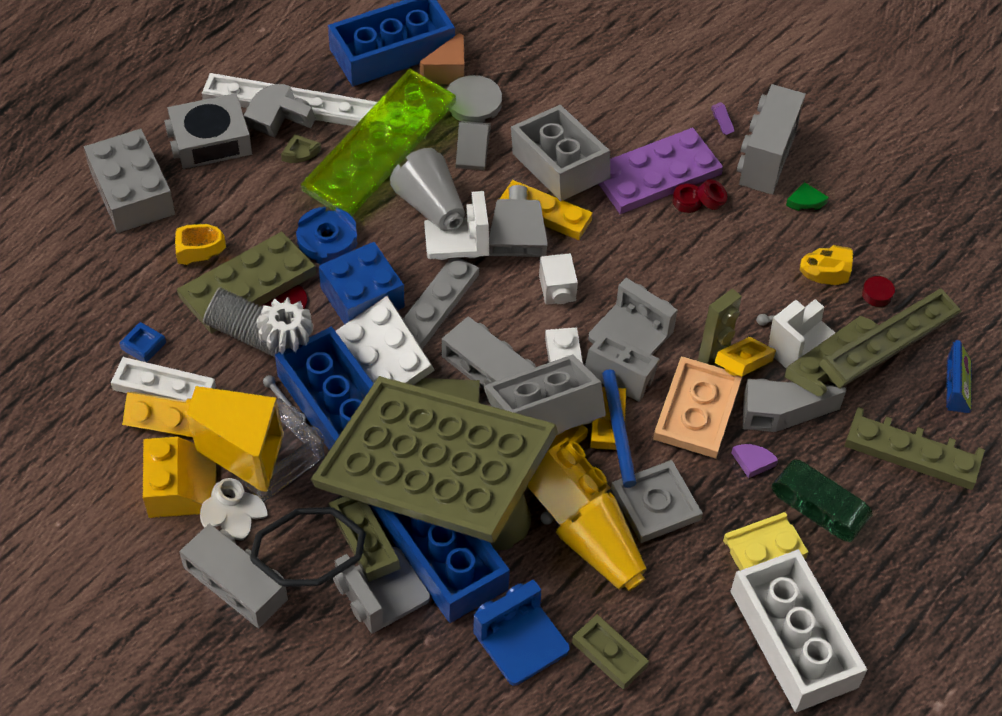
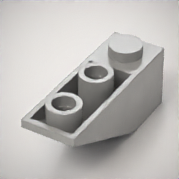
M748 379L743 396V429L777 432L840 410L846 388L842 387L839 389L833 385L825 384L827 388L826 393L822 396H816L793 382Z

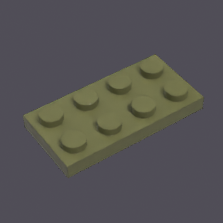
M280 232L179 287L177 292L183 303L203 324L205 312L219 287L247 299L248 302L251 301V303L261 306L315 276L317 272L315 265L283 232ZM203 324L211 334L217 331L215 328Z

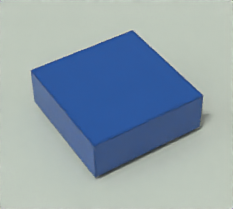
M139 322L120 342V347L136 359L147 363L165 345L166 339L164 335Z

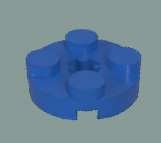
M326 207L312 209L305 213L298 222V229L296 231L297 245L303 254L311 259H315L321 265L349 253L357 247L356 222L348 212L336 208V211H326ZM327 231V233L333 232L330 237H322L321 232Z

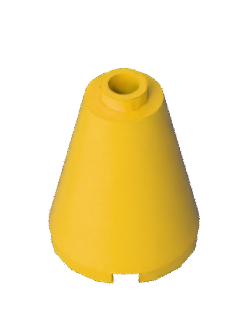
M611 492L609 494L604 493L578 510L579 514L573 519V522L568 518L559 526L556 531L559 538L617 589L620 590L626 587L628 591H631L645 580L642 574L647 568L618 502Z

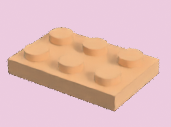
M681 356L654 431L653 440L716 459L742 377L731 375L723 368Z

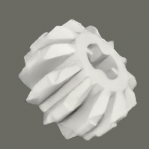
M287 297L284 303H279L274 299L272 307L263 306L261 315L257 319V328L259 329L261 342H267L269 351L279 347L281 354L285 352L286 348H290L296 353L299 345H307L309 336L313 332V323L310 311L303 309L301 301L291 304Z

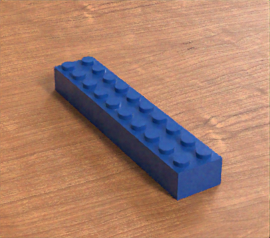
M332 326L309 337L307 345H299L296 353L292 349L287 348L283 354L281 352L275 354L279 379L329 451L374 384ZM368 504L374 516L395 546L401 550L449 624L509 590L510 570L490 542Z

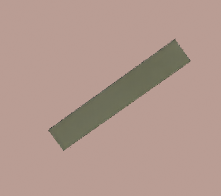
M940 288L826 356L819 363V366L837 387L841 389L958 316L961 309Z

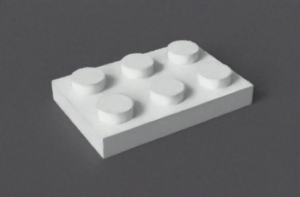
M388 296L336 330V333L373 383L381 376L414 385L435 371Z

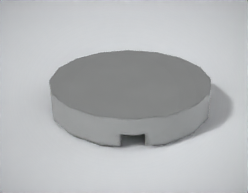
M468 75L456 79L449 85L446 90L445 106L447 110L449 109L452 112V116L459 121L483 123L485 119L491 116L494 118L499 113L502 106V92L499 86L491 79L479 75Z

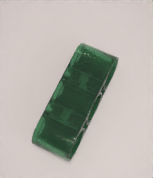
M792 460L772 483V490L779 499L843 541H853L872 517L871 508L867 503L801 460Z

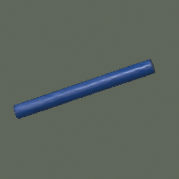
M609 369L605 370L602 376L623 486L631 488L637 484L616 374L614 370Z

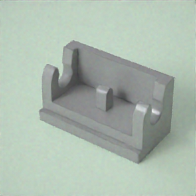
M603 332L589 348L585 366L603 385L602 373L605 370H614L618 388H626V396L640 402L644 396L646 386H651L660 359Z

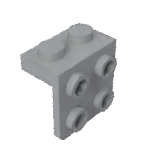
M625 278L618 286L616 305L589 332L588 340L594 344L598 337L605 332L653 355L674 332L678 310L668 301L661 300L647 291L644 286Z
M392 547L400 562L401 569L368 582L360 565L356 567L352 565L333 577L339 592L342 595L346 594L351 601L350 606L359 622L363 621L371 634L426 605L430 600L428 590L397 547ZM348 554L335 560V568L350 559Z

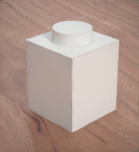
M571 253L541 256L539 278L545 305L575 302L578 282Z

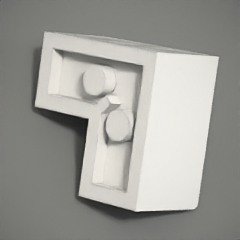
M816 299L806 307L795 300L773 317L768 346L776 350L774 358L785 368L835 334L831 328L822 322L824 306Z

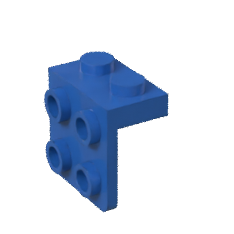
M534 579L524 585L520 583L513 586L504 597L495 602L488 601L484 603L474 614V635L509 684L513 686L521 684L569 653V644L540 607L542 590Z

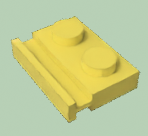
M786 512L726 533L723 539L725 545L727 544L730 548V554L739 570L798 549L804 559L808 555V550L793 524L790 525L787 520Z

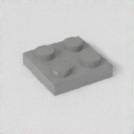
M672 460L635 473L637 484L634 487H624L622 479L612 482L611 490L640 543L702 519V511Z

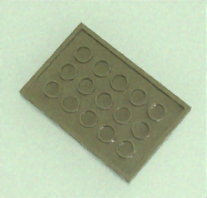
M379 376L311 480L316 488L495 543L558 434L556 424Z

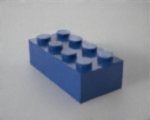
M403 0L328 25L329 47L353 87L420 64L421 60L455 36V27L437 0Z

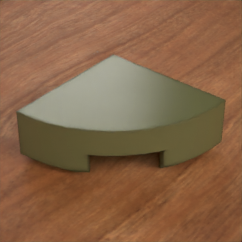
M294 134L281 153L282 161L299 163L312 159L321 151V143Z

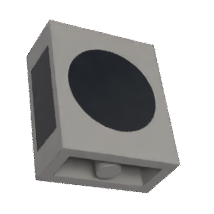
M237 93L167 107L169 119L164 120L168 138L174 137V141H170L174 159L180 158L183 169L252 155L250 135Z

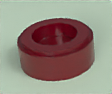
M708 179L698 187V197L707 208L717 210L727 202V192L718 181Z
M681 184L676 187L672 200L674 207L684 213H693L699 210L702 202L698 197V187L693 184Z
M882 276L868 278L862 289L863 299L875 307L888 305L895 293L893 283Z

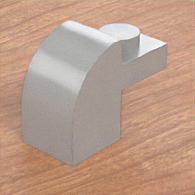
M274 84L261 89L253 97L244 114L250 128L274 138L285 118L308 128L312 127L316 119L311 105L301 98H295L291 86L284 84Z

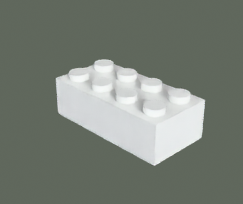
M799 549L736 572L730 592L795 713L859 688L867 668Z

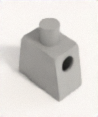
M522 185L511 186L509 188V199H499L496 202L489 236V256H546L547 237L541 203L538 200H527V187Z

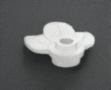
M226 478L216 483L212 489L211 497L202 503L200 510V520L204 528L209 523L213 527L221 526L235 540L239 541L244 540L248 536L251 529V519L267 517V509L261 498L245 492L243 485L233 478Z

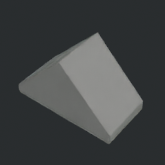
M459 122L456 168L485 171L491 123Z

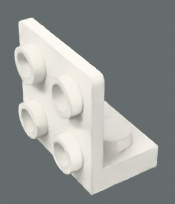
M484 191L472 192V204H466L467 218L463 219L462 224L458 228L443 231L430 220L424 221L428 259L446 260L457 257L477 258L479 256H489V224Z

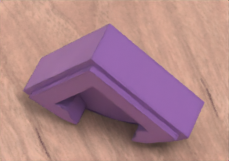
M721 102L713 105L711 110L715 119L718 120L722 133L727 135L734 132L735 130L725 105Z
M742 444L732 448V455L748 478L777 466L778 459L776 456L763 447Z

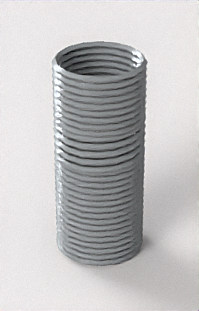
M219 287L205 312L203 324L209 325V327L215 328V330L218 329L221 333L230 335L234 339H238V341L241 340V342L247 343V345L253 346V348L256 347L259 351L262 350V352L268 353V355L270 354L273 357L280 352L279 347L269 351L267 342H261L259 338L257 319L261 315L263 307L258 306V304L255 305L251 301L248 302L247 299Z

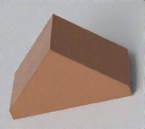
M461 33L455 35L420 61L421 83L424 85L451 84L460 77H464V36Z

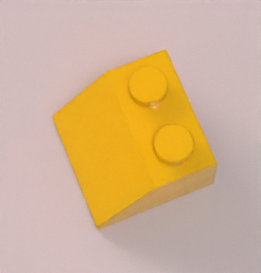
M183 438L144 439L143 501L148 518L200 514L202 503L211 497L212 489L217 483L216 463L196 450L195 443Z

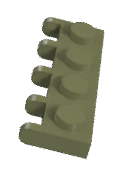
M859 316L786 368L785 378L816 396H822L827 391L824 383L828 380L834 383L819 366L822 359L877 327L878 324L871 319Z
M857 407L844 447L973 490L985 449L978 447L975 454L954 448L956 440L949 437L947 445L922 437L923 428L917 427L915 434L890 426L892 421L890 417L886 416L884 423L863 417L864 409Z

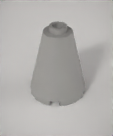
M433 148L419 149L407 155L406 159L408 161L402 167L397 164L390 177V184L395 193L439 229L446 231L458 228L463 222L465 211L443 155Z

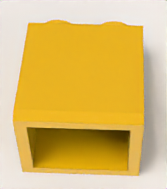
M195 386L192 398H188L185 402L184 418L188 419L189 435L193 437L196 450L258 490L267 492L284 436L277 399L275 397Z

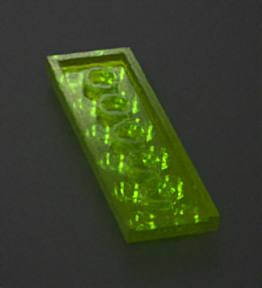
M409 68L301 183V190L333 211L339 208L353 216L389 177L397 164L400 165L406 156L410 154L456 103V95Z

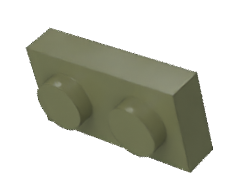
M598 614L572 637V643L623 690L648 667L649 660Z

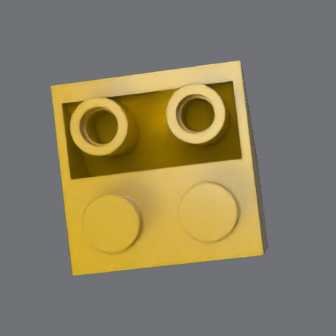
M568 437L547 451L527 486L559 525L568 518L572 521L579 514L578 510L610 489L604 473L597 467H593L585 458V452L582 447L575 441H571Z

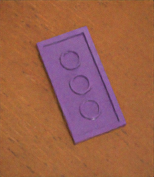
M690 128L610 159L611 178L599 183V186L619 214L673 194L676 187L681 184L696 185L722 175L723 166L695 129Z

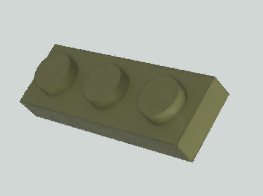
M733 288L709 305L698 357L699 362L714 365L718 351L731 345L732 338L735 335L736 320L740 314L739 307L742 298Z
M345 496L329 503L330 507L337 509L366 533L362 558L358 563L368 582L401 569L397 555L367 503ZM333 516L355 556L359 535Z

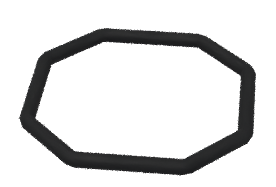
M298 508L257 532L250 560L280 586H319L360 561L366 533L361 527L335 508ZM332 514L359 535L355 556L318 579H283L257 558L262 537L298 515Z

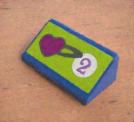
M956 340L953 342L947 357L946 408L949 411L970 413L971 360L961 341Z

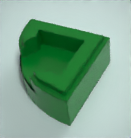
M804 182L787 199L786 206L794 210H800L801 208H814V210H817L827 204L829 197Z

